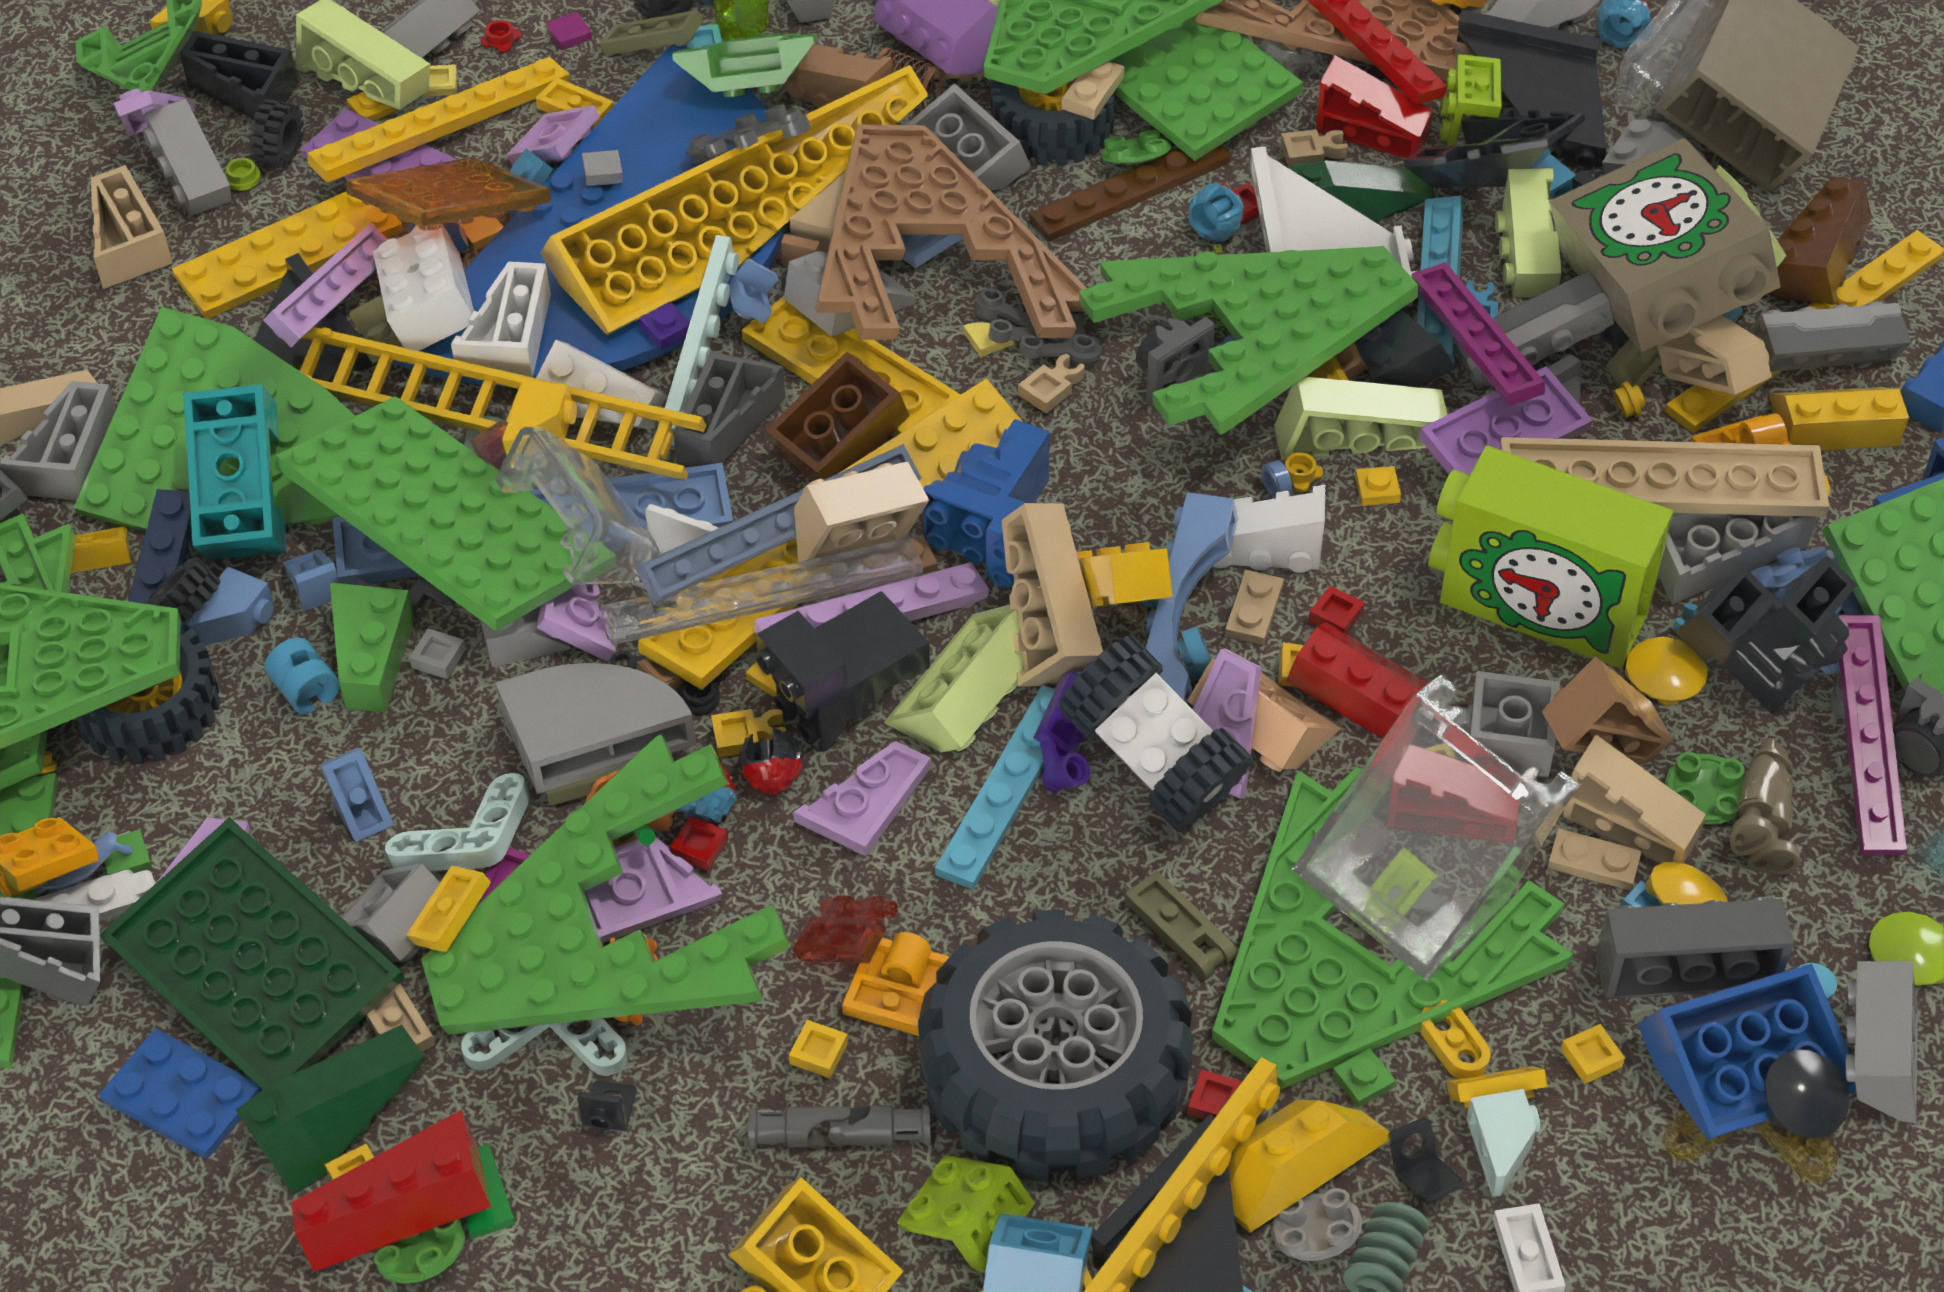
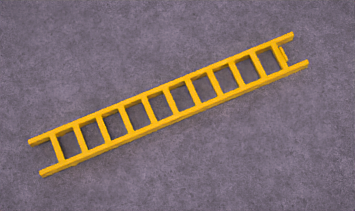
M313 327L303 337V339L311 340L312 343L300 372L327 389L335 398L373 407L393 398L379 393L392 361L414 364V367L400 399L428 420L499 437L504 436L516 397L505 423L483 419L496 384L517 388L518 394L522 380L549 382L342 334L325 327L322 329ZM325 344L346 348L332 383L312 378ZM359 352L380 356L366 391L345 386ZM427 368L450 373L436 407L414 402ZM462 376L483 380L470 415L449 410ZM568 386L572 401L589 406L576 440L565 438L563 441L550 447V449L684 481L687 480L688 472L684 466L661 461L660 457L666 460L674 438L672 433H670L672 425L704 432L706 423L702 417ZM601 408L624 413L611 449L588 443ZM637 417L660 422L647 457L624 452Z

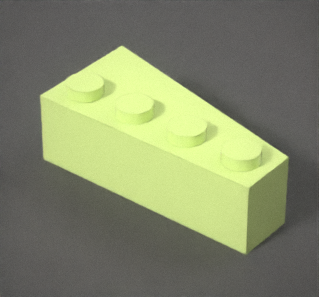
M319 0L296 14L297 70L304 73L309 70L315 71L317 78L327 82L331 79L342 82L343 88L352 92L356 89L363 90L366 97L401 110L429 91L430 63L334 1Z
M1304 377L1291 387L1274 427L1281 460L1287 459L1291 454L1297 452L1312 451L1313 457L1329 456L1328 450L1351 448L1352 454L1371 452L1378 446H1385L1386 451L1427 448L1419 439L1420 429L1448 415L1442 390Z

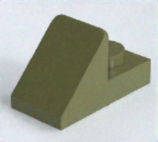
M378 296L349 312L351 319L364 339L403 347L387 321L382 296ZM367 354L373 364L379 361L380 356Z

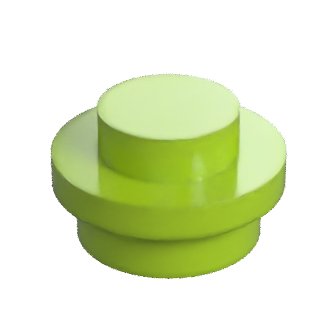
M237 158L230 161L224 173L230 188L238 191L253 188L261 179L258 166L248 158Z

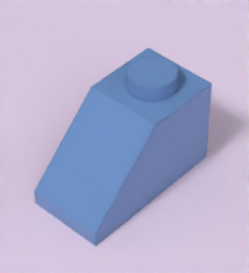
M227 567L219 577L221 583L218 585L217 591L212 593L213 596L210 600L206 601L203 604L204 606L199 611L197 610L190 620L184 622L185 632L190 628L198 634L200 643L204 642L205 646L252 634L260 623L265 624L269 621L274 611V603L267 582Z

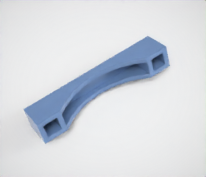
M1187 492L1184 506L1178 507L1175 513L1174 529L1177 531L1175 540L1169 541L1166 547L1173 597L1157 599L1156 611L1149 612L1146 624V633L1149 635L1145 648L1163 666V672L1159 676L1190 707L1191 703L1187 700L1193 691L1189 675L1178 655L1177 636L1180 617L1186 601L1198 581L1213 565L1230 553L1238 516L1233 498Z

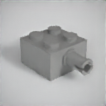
M1477 671L1471 704H1468L1467 708L1430 702L1427 729L1432 728L1464 733V737H1468L1466 763L1488 770L1549 777L1556 736L1542 710L1554 699V695L1560 690V682Z

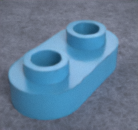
M1197 626L1182 631L1184 640L1177 642L1184 664L1187 665L1193 681L1201 678L1212 660Z

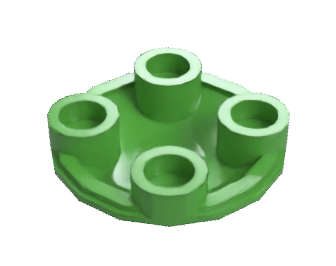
M1158 130L1143 131L1139 133V138L1125 140L1123 136H1113L1104 140L1105 148L1101 152V158L1117 164H1142L1166 154L1171 150V143L1161 139Z
M1684 752L1678 756L1676 763L1669 769L1665 785L1706 814L1703 825H1720L1735 819L1739 815V806L1737 804L1744 784L1745 770L1742 763L1734 758Z
M457 1219L378 1248L374 1256V1262L379 1273L389 1281L402 1284L422 1282L440 1274L453 1264L463 1249L465 1234L460 1220Z

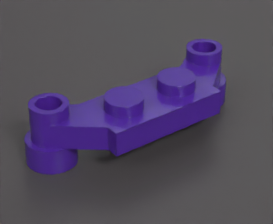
M1073 670L1062 674L1033 737L1040 742L1045 771L1042 774V782L1046 789L1051 792L1064 788L1074 789L1086 783L1090 776V767L1087 760L1082 755L1076 753L1084 735L1058 709L1059 701L1065 696L1064 692L1066 689L1074 684L1073 680L1078 675L1082 674H1077Z

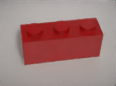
M1327 622L1315 628L1297 654L1286 679V682L1368 731L1391 742H1394L1431 686L1427 681Z

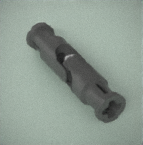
M923 1104L921 1109H893L892 1105L787 1107L785 1112L759 1113L756 1108H749L750 1149H757L759 1144L786 1143L788 1148L838 1147L845 1145L878 1146L893 1145L894 1141L922 1140L924 1144H931L930 1104ZM823 1121H830L828 1135H821L814 1129V1126Z

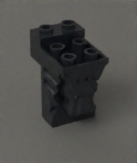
M1826 556L1772 594L1743 565L1717 584L1675 633L1703 661L1714 656L1772 714L1802 688L1801 685L1815 676L1821 667L1837 663L1848 650L1845 641L1849 637V629L1835 611L1856 588L1857 584L1829 556Z
M882 591L816 628L799 611H796L757 633L758 652L755 654L761 670L766 675L772 674L776 684L777 695L774 696V702L777 709L782 710V715L785 718L799 711L805 718L797 723L801 737L807 744H812L820 739L821 751L823 753L832 748L835 740L843 732V725L848 720H857L862 716L861 710H867V704H876L882 699L884 694L891 692L893 686L897 685L901 680H912L930 668L929 641Z

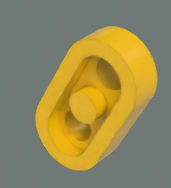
M1442 1000L1437 1006L1444 1004L1448 1001ZM1424 1007L1422 1013L1425 1012V1011H1427V1010H1430V1009H1432V1008H1434V1007H1430V1008H1425V1007ZM1460 1007L1452 1010L1451 1015L1443 1020L1450 1026L1446 1031L1438 1030L1434 1026V1022H1431V1019L1422 1023L1421 1035L1451 1075L1460 1079L1483 1075L1486 1072L1491 1055L1490 1048ZM1462 1054H1468L1473 1057L1474 1062L1465 1063L1459 1060L1458 1057Z

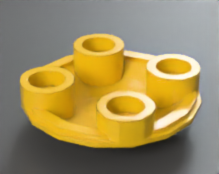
M1668 637L1648 638L1636 644L1628 654L1625 667L1626 677L1639 692L1665 706L1676 705L1679 701H1685L1697 695L1706 684L1708 673L1705 661L1685 642Z
M1663 862L1655 866L1645 883L1646 891L1652 897L1657 898L1661 904H1699L1710 900L1728 902L1721 887L1712 878L1697 868L1684 863Z

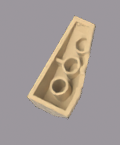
M88 370L0 388V446L25 434L28 430L31 431L37 428L44 420V411L71 381L97 383Z

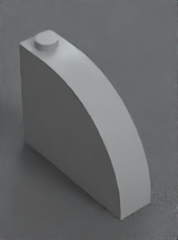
M602 663L566 664L533 671L495 683L502 715L537 794L622 768L659 735L663 736L671 753L697 745L692 713L685 701L666 683L639 670Z

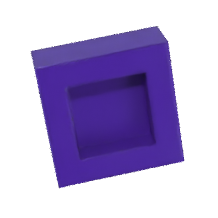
M671 302L639 318L640 329L660 350L686 338L690 324L688 319Z

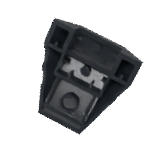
M1501 108L1499 118L1471 115L1461 122L1465 145L1422 147L1403 160L1404 166L1431 188H1447L1449 192L1460 191L1467 187H1506L1509 169H1534L1586 121L1584 113L1553 111L1550 113L1551 117H1540L1539 110L1531 109L1528 111V116L1518 115L1517 108Z

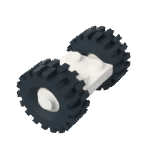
M1130 635L1129 638L1126 636L1119 643L1115 642L1112 644L1108 651L1104 650L1098 655L1097 660L1085 667L1086 670L1081 675H1078L1073 680L1074 684L1064 692L1065 696L1060 699L1058 709L1087 739H1095L1098 735L1150 788L1151 792L1147 801L1177 832H1182L1186 828L1191 827L1199 818H1202L1211 808L1213 809L1218 805V802L1231 792L1230 790L1233 786L1237 785L1241 781V777L1248 772L1254 758L1223 727L1213 731L1159 676L1163 672V666L1134 636Z

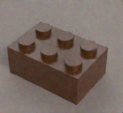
M847 351L765 431L776 453L812 482L818 479H828L873 452L909 417V413L900 392Z

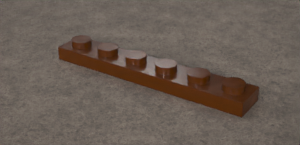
M1219 145L1194 161L1178 148L1157 159L1143 163L1029 212V220L1044 238L1050 242L1230 164L1231 155L1222 145Z

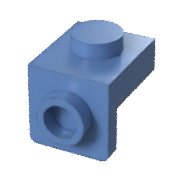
M746 259L729 283V295L734 311L747 320L754 318L764 324L772 313L767 295L778 281L777 274L751 259Z

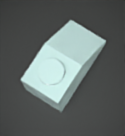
M1524 1089L1474 1097L1470 1100L1466 1119L1492 1197L1502 1195L1530 1152L1535 1133L1540 1131V1118L1535 1105L1528 1104Z

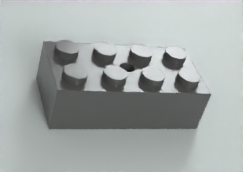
M1755 897L1746 901L1732 902L1710 900L1699 904L1683 905L1665 903L1660 906L1650 907L1625 905L1616 909H1607L1595 956L1605 999L1715 993L1784 972L1794 940L1782 898L1765 899Z

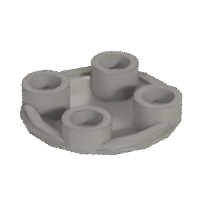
M1334 1188L1324 1194L1305 1196L1281 1211L1273 1220L1271 1235L1275 1246L1286 1256L1302 1261H1320L1337 1256L1351 1247L1361 1234L1363 1219L1358 1207L1350 1201L1348 1192L1340 1188Z

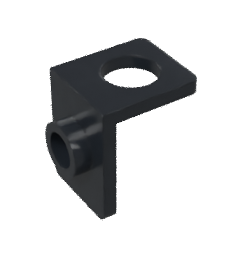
M597 1080L593 1083L591 1092L580 1091L577 1101L582 1125L601 1131L611 1129L626 1131L637 1092L636 1086ZM613 1091L621 1094L622 1097L605 1095L604 1093Z
M1427 1117L1417 1119L1388 1133L1394 1170L1397 1176L1424 1203H1429L1464 1187L1463 1179L1437 1156L1432 1124ZM1412 1134H1421L1423 1137L1421 1148L1412 1155H1404L1402 1145L1405 1139Z

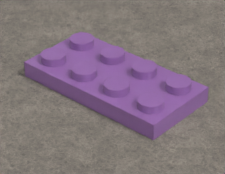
M345 108L300 149L302 158L308 160V152L354 135L356 132L379 125V123ZM423 144L343 177L360 185L369 182L377 193L415 210L458 168L457 159Z
M1546 366L1536 371L1545 382L1544 395L1509 406L1498 391H1495L1422 427L1419 439L1448 474L1453 469L1471 474L1485 446L1488 445L1499 449L1501 437L1572 439L1590 430L1593 420Z

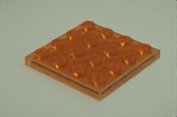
M473 157L346 180L348 195L361 200L364 205H373L380 208L382 213L396 215L400 221L412 222L418 225V228L421 230H437L441 228V224L448 222L468 224L473 222L474 217L479 216L488 218L503 217L505 211L510 210L521 212L536 210V205L551 203L550 188Z

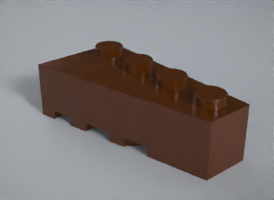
M1845 177L1830 178L1777 240L1787 255L1777 267L1781 287L1767 294L1780 299L1835 305L1838 298L1836 291L1845 282L1847 265H1852L1855 258L1854 249L1856 245L1861 244L1872 218L1864 181L1851 180Z

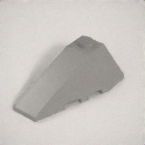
M1498 0L1486 15L1558 30L1560 23L1570 20L1572 23L1582 21L1600 3V0Z

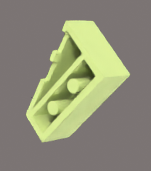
M1553 168L1508 170L1502 211H1496L1495 230L1496 233L1503 234V237H1500L1499 256L1500 259H1507V263H1504L1503 281L1504 285H1511L1513 298L1536 297L1560 284L1559 239L1557 231L1553 230L1552 211L1549 203L1551 183L1554 179Z

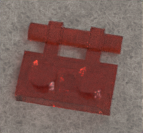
M837 895L833 899H824L820 903V913L824 917H809L792 951L800 961L870 963L886 931L881 921L884 918H895L898 914V904L895 901H887L882 896H867L864 900H854L852 896Z

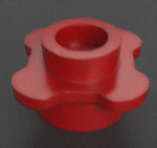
M495 20L486 26V36L480 38V44L482 47H492L498 49L500 53H506L512 49L511 45L521 38V32L518 29H513L512 24L506 20Z

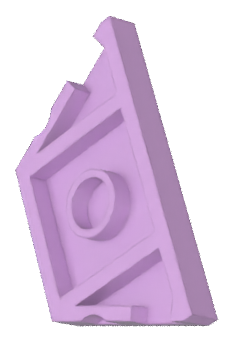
M657 837L648 846L642 845L639 840H635L615 847L623 873L585 891L601 943L720 901L722 897L720 888L715 884L709 886L693 873L694 867L681 857L671 854L668 846Z

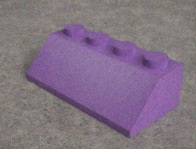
M877 0L873 21L948 74H983V65L993 32L998 6L989 0Z

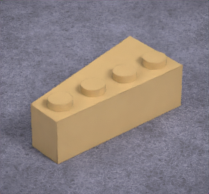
M1024 503L1002 519L1007 573L1014 575V585L1009 595L1010 610H1017L1019 634L1013 635L1015 652H1021L1023 671L1017 672L1018 687L1058 685L1062 674L1070 670L1077 673L1089 663L1097 660L1098 655L1103 652L1064 504Z

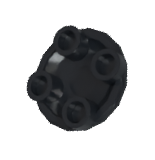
M1793 1050L1777 1057L1770 1063L1764 1083L1766 1102L1768 1104L1766 1113L1769 1121L1774 1126L1784 1127L1789 1132L1803 1138H1822L1837 1131L1846 1120L1850 1105L1848 1086L1840 1070L1826 1057L1810 1050Z

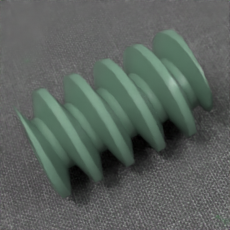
M1384 1202L1376 1205L1372 1210L1371 1220L1365 1225L1364 1235L1358 1241L1357 1250L1351 1256L1350 1265L1344 1271L1343 1280L1350 1292H1402L1404 1284L1401 1280L1408 1278L1410 1274L1408 1264L1416 1261L1417 1253L1415 1249L1423 1245L1424 1238L1421 1234L1429 1231L1430 1225L1427 1218L1420 1211L1401 1203Z

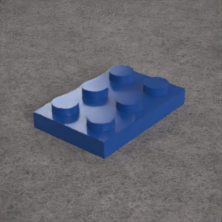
M155 1028L99 1093L102 1102L208 1160L241 1120L235 1109L262 1091L246 1076Z

